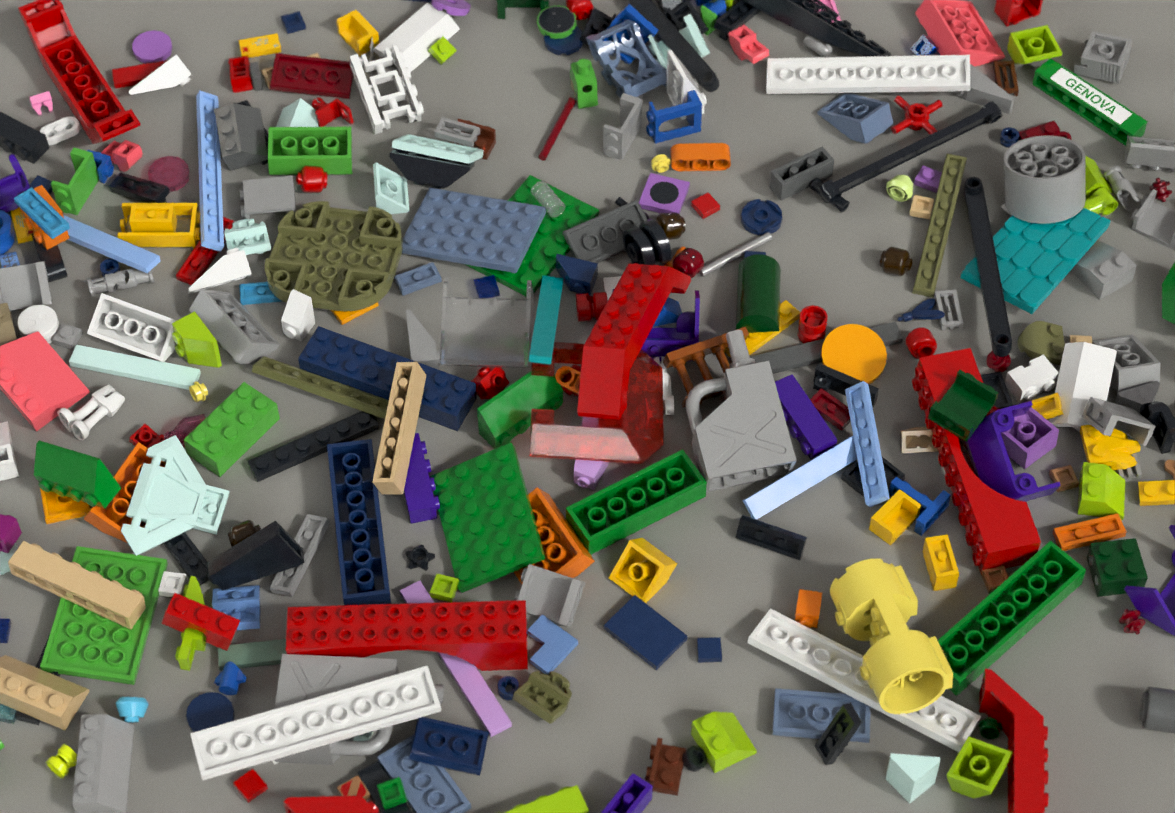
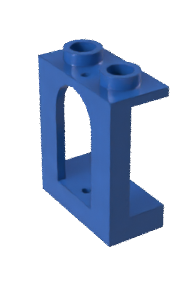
M696 91L687 92V103L657 111L652 101L649 102V111H646L648 119L646 131L648 136H652L656 144L701 132L702 103ZM686 116L689 126L667 132L658 130L663 122Z

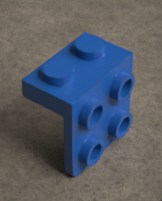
M630 4L616 15L607 28L614 27L629 19L639 25L640 35L645 44L649 41L648 36L652 35L654 37L659 31ZM627 29L616 33L618 43H621L623 34L626 40H630ZM612 35L602 41H613ZM620 53V58L627 64H631L635 59L627 54Z

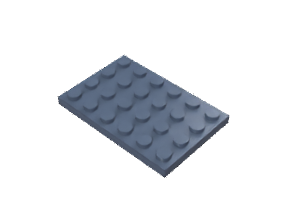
M429 188L402 239V253L517 273L546 214V209L543 206Z

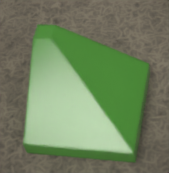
M702 5L700 17L709 29L705 34L709 35L716 30L714 24L717 20V14Z

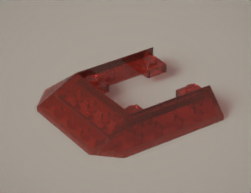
M554 342L551 364L531 362V375L553 377L554 363L582 365L584 344ZM640 350L630 369L626 399L627 407L620 420L598 418V427L554 425V410L532 409L529 457L642 464L664 445L662 367L645 351Z

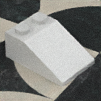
M668 50L666 93L674 106L687 103V92L695 90L702 103V114H704L705 104H707L705 94L700 92L697 80L692 78L689 71L674 52ZM682 116L680 118L684 120L686 119V116Z

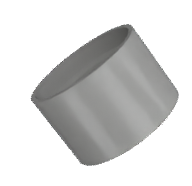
M1047 135L1029 137L1010 146L1004 154L1005 206L1009 213L1023 221L1042 224L1064 221L1077 215L1083 209L1086 202V165L1083 148L1070 139Z

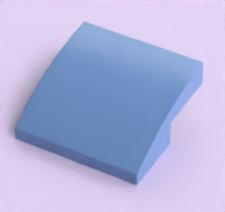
M259 585L233 587L226 590L221 588L213 589V609L239 619L240 623L237 630L260 629Z

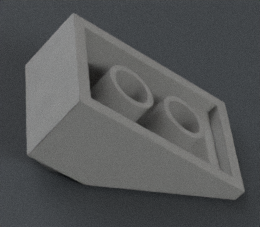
M1097 240L1071 271L1101 300L1132 282L1137 265L1123 251Z
M1134 335L1092 342L1094 345L1117 351L1110 383L1117 393L1154 381H1160L1161 363Z

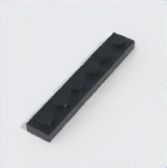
M361 411L247 461L248 466L256 481L259 482L328 452L327 444L353 441L378 430L379 425L372 414Z

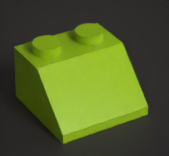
M1048 25L1010 33L1007 51L1014 64H1027L1062 56L1063 54Z
M195 311L172 323L174 330L172 337L177 344L175 350L180 357H184L189 364L216 368L222 366L217 340Z
M1083 462L1079 476L1077 514L1104 517L1118 513L1120 519L1123 520L1125 479L1105 464Z
M713 711L692 721L691 735L698 747L704 750L707 762L714 773L757 753L734 713Z
M968 736L946 775L951 790L973 799L990 795L1013 753Z

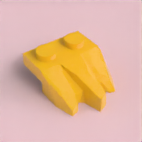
M1082 425L1080 427L1087 462L1105 464L1112 470L1127 469L1137 465L1135 458L1131 454L1140 452L1138 441L1129 440L1128 435L1115 428L1111 436H1106L1092 425Z

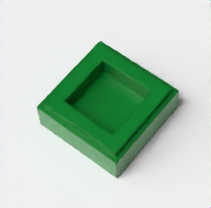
M400 777L377 785L385 810L408 802Z

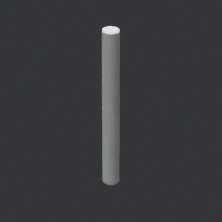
M767 232L713 261L701 269L700 275L703 277L745 254V251H752L772 240V235Z

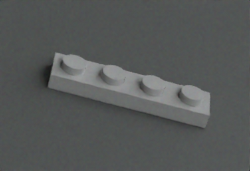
M307 514L294 539L303 548L305 563L278 572L270 586L272 593L293 597L330 524L328 518Z

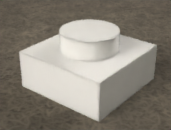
M164 571L158 590L159 595L173 597L174 593L183 596L184 586L188 579L187 574Z

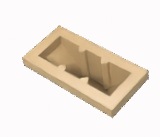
M927 427L901 430V453L938 452V449L934 448L932 444V430L927 429Z

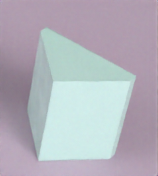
M300 98L283 108L276 127H319L315 114L316 110Z
M375 162L373 164L376 208L385 210L390 214L409 212L407 179Z
M891 753L886 780L910 804L935 784L940 757Z

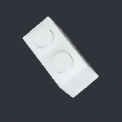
M1044 354L1029 361L1030 366L1026 368L1021 365L1007 372L1006 387L1019 404L1026 400H1032L1038 394L1044 391L1048 392L1056 386L1059 373Z

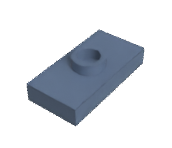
M434 262L396 275L394 276V281L402 296L440 283L442 282V277Z

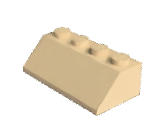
M4 655L0 657V704L66 730L88 695L89 689L10 656Z

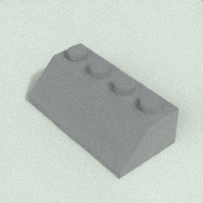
M1127 136L1124 161L1132 168H1141V165L1149 166V169L1162 170V167L1170 168V171L1175 172V140Z
M201 289L189 308L191 313L196 312L219 342L220 347L228 351L232 356V360L238 364H254L280 346L230 292Z
M106 714L81 716L72 800L76 813H127L134 725Z

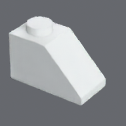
M294 289L290 292L281 319L283 333L287 337L295 338L302 342L315 325L311 297Z

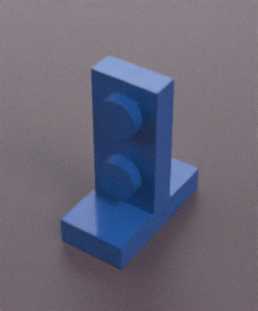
M897 477L890 483L889 495L891 497L900 489L920 503V513L916 519L914 532L920 536L930 528L949 506L951 495L945 490L934 501H931L927 495L919 493L908 482L902 481Z

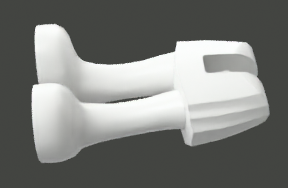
M107 385L91 395L92 398L82 408L73 413L67 408H61L57 411L62 424L69 432L73 431L77 439H86L89 436L90 429L105 415L112 417L124 403V396L116 392L111 385ZM93 411H95L89 418H87L86 420L82 421V420H83L84 418H86L89 414H91Z

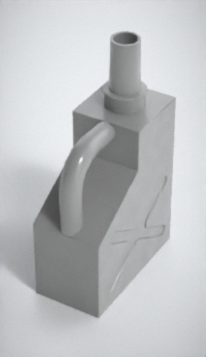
M734 330L726 334L732 363L729 366L730 369H726L724 376L721 378L706 380L697 384L689 392L686 399V411L693 434L691 446L697 469L707 481L706 492L783 477L793 470L796 463L794 449L770 362L755 363V359L750 358L742 330ZM723 391L725 401L707 418L702 420L699 408L701 398L709 393Z
M282 654L274 709L399 674L397 659ZM434 684L439 702L442 704L444 685ZM392 726L378 729L374 737L367 741H353L354 737L278 758L275 759V762L333 765L341 755H372L387 744L392 732Z

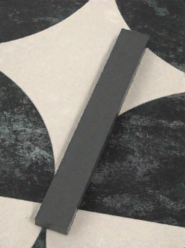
M896 321L870 327L871 330L879 335L885 347L903 342V337ZM825 339L750 356V358L755 359V363L769 361L773 374L822 362L821 350Z

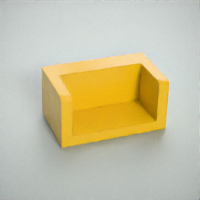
M356 9L336 20L338 34L359 56L371 51L372 39L374 48L379 44L377 30Z
M132 205L129 220L131 231L176 232L177 218L174 205Z
M899 489L871 517L869 530L891 545L919 517L920 503Z
M948 534L925 538L922 553L933 591L956 588L959 571Z

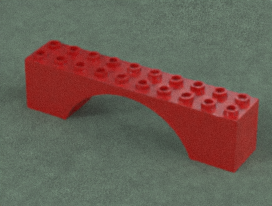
M967 348L921 357L917 367H915V377L912 379V386L914 391L918 392L919 407L925 412L926 427L932 430V444L934 448L938 449L940 467H944L946 472V485L951 487L952 502L955 507H958L960 525L965 527L967 545L972 547L973 563L979 567L980 573L982 570L1004 566L1007 569L1024 565L1038 552L1041 544L1027 502L1006 497L983 483L967 464L960 448L959 437L928 419L932 405L935 401L938 403L941 401L955 382L959 369L965 373H970L975 379L983 383L972 350Z
M526 600L288 607L287 654L365 658L390 651L424 650L456 656L470 662L480 671L528 670Z

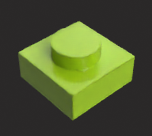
M444 36L428 49L441 65L457 51Z
M437 573L430 590L431 598L453 602L459 579Z

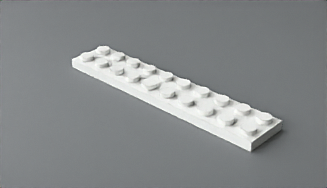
M970 55L768 58L767 94L970 91Z
M771 608L748 638V644L957 752H960L968 736H971L981 719L980 715L943 696H940L929 706L913 713L891 714L884 711L873 689H870L867 680L864 681L861 677L859 668L862 666L863 655Z
M424 666L190 734L202 780H206L441 712V705L428 666Z

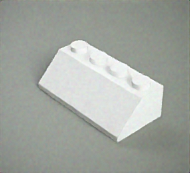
M101 293L87 334L165 362L177 345L172 337L174 332L172 323L177 320Z

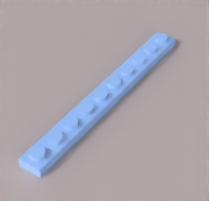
M199 91L196 95L201 246L221 252L224 247L221 155L214 109L219 108L218 96Z

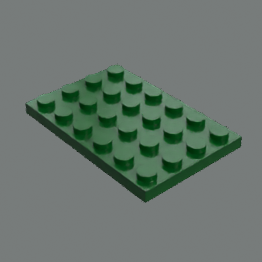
M531 175L508 201L543 206L546 209V214L517 273L466 265L529 299L541 286L542 277L549 276L556 268V255L566 256L570 251L562 235L563 231L599 216V209Z
M512 442L430 476V478H434L436 487L434 495L439 498L440 509L438 511L455 578L459 579L457 587L461 593L525 568L529 564L532 565L546 559L516 449Z

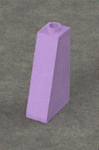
M622 415L620 420L583 417L574 465V483L582 488L595 490L627 431L628 417Z

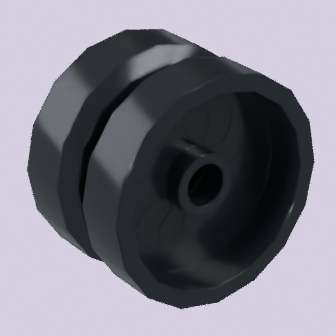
M654 219L642 222L639 228L631 227L623 232L624 247L632 264H656L661 266L672 259L668 238L662 227Z

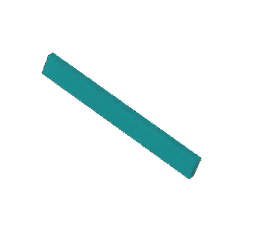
M542 277L529 362L551 364L564 278Z

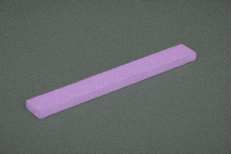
M420 580L400 590V595L406 604L434 603ZM437 652L486 731L489 732L490 737L512 727V722L476 666L456 656Z

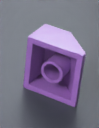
M1031 407L1024 415L1014 417L1013 427L1009 431L1001 433L1008 456L1023 469H1026L1056 447L1059 429Z

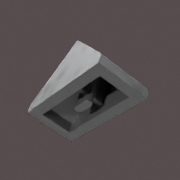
M1154 381L1118 392L1115 404L1133 408L1140 414L1142 404L1154 402L1160 383Z

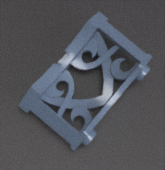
M629 19L596 35L592 34L586 37L595 62L599 61L604 69L601 71V74L609 86H615L617 89L616 95L621 98L623 93L637 97L661 85L666 87L667 69L660 65L647 49L640 35L639 25ZM627 29L630 40H626L623 34L621 43H618L616 33ZM612 35L613 41H602ZM613 51H615L616 59L610 60L609 56H613ZM620 53L639 60V68L636 75L629 71L616 70L620 61Z

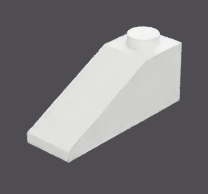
M175 54L128 90V92L132 95L175 87L178 84L182 87L191 80L189 78L191 72Z
M238 248L226 251L227 255L221 257L188 288L189 294L199 292L201 289L205 290L250 277L252 273L245 251H239Z

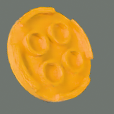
M858 324L842 325L831 331L825 338L821 350L822 365L870 384L883 372L887 360L886 347L879 335L870 328Z

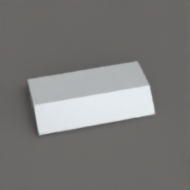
M426 3L373 50L382 59L386 58L385 48L392 49V45L397 44L398 50L403 51L405 68L408 67L410 72H412L431 55L428 49L443 36L448 40L460 28L448 13L439 11L431 4Z
M1087 342L1065 343L1055 393L1058 392L1064 415L1050 418V423L1055 427H1073L1079 432L1082 425H1091L1081 416L1090 397L1107 401L1117 353L1116 350Z

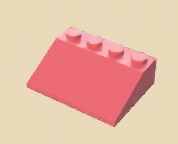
M924 0L915 12L920 24L926 30L928 37L932 40L936 51L940 55H970V64L974 67L1003 60L1006 57L972 2L962 0Z
M38 331L0 346V389L36 432L58 416V410L70 408L90 393L89 389Z

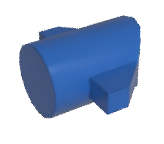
M716 0L715 2L703 5L717 14V19L727 12L725 0Z
M227 662L224 665L223 671L215 678L214 683L219 686V691L222 694L233 696L238 692L239 683H245L247 677L233 662Z

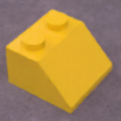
M644 538L632 539L628 542L609 579L630 595H636L643 602L647 603L667 583L678 563Z

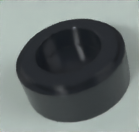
M691 746L683 752V763L690 771L697 772L706 766L707 756L700 747Z

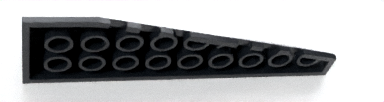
M744 0L790 27L844 50L866 57L891 56L890 52L874 40L867 41L863 32L851 29L852 24L847 20H843V22L837 20L836 18L839 14L820 0Z

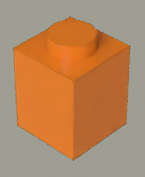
M799 589L795 615L796 622L808 628H818L823 592Z

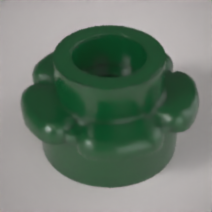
M993 717L985 718L979 722L980 734L986 739H996L1003 728L1002 724Z

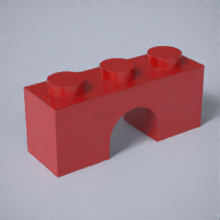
M174 593L162 621V624L183 633L186 628L196 629L206 636V643L228 651L240 623L239 619L177 593Z

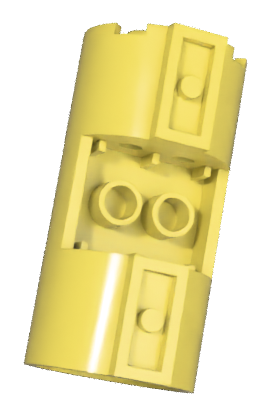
M867 559L847 567V573L840 579L835 578L832 582L830 596L838 611L835 612L836 622L838 626L842 625L845 634L848 633L855 640L870 641L871 647L863 656L862 666L859 668L862 679L864 681L867 680L881 708L888 713L908 714L929 706L946 689L952 688L953 671L936 636L929 638L923 632L909 630L906 625L911 616L917 615L918 599L902 566L894 567L892 563H884L882 559Z

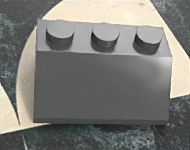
M232 103L214 109L222 158L230 171L268 160L266 137L259 108Z

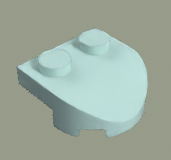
M242 219L234 222L231 229H225L224 231L228 250L238 248L239 251L244 250L246 255L262 254L271 250L266 224L263 221L259 224L255 223L254 219Z

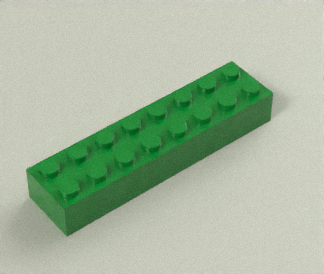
M1050 541L937 641L953 671L952 688H949V690L958 696L985 669H988L1076 590L1083 582L1086 569Z

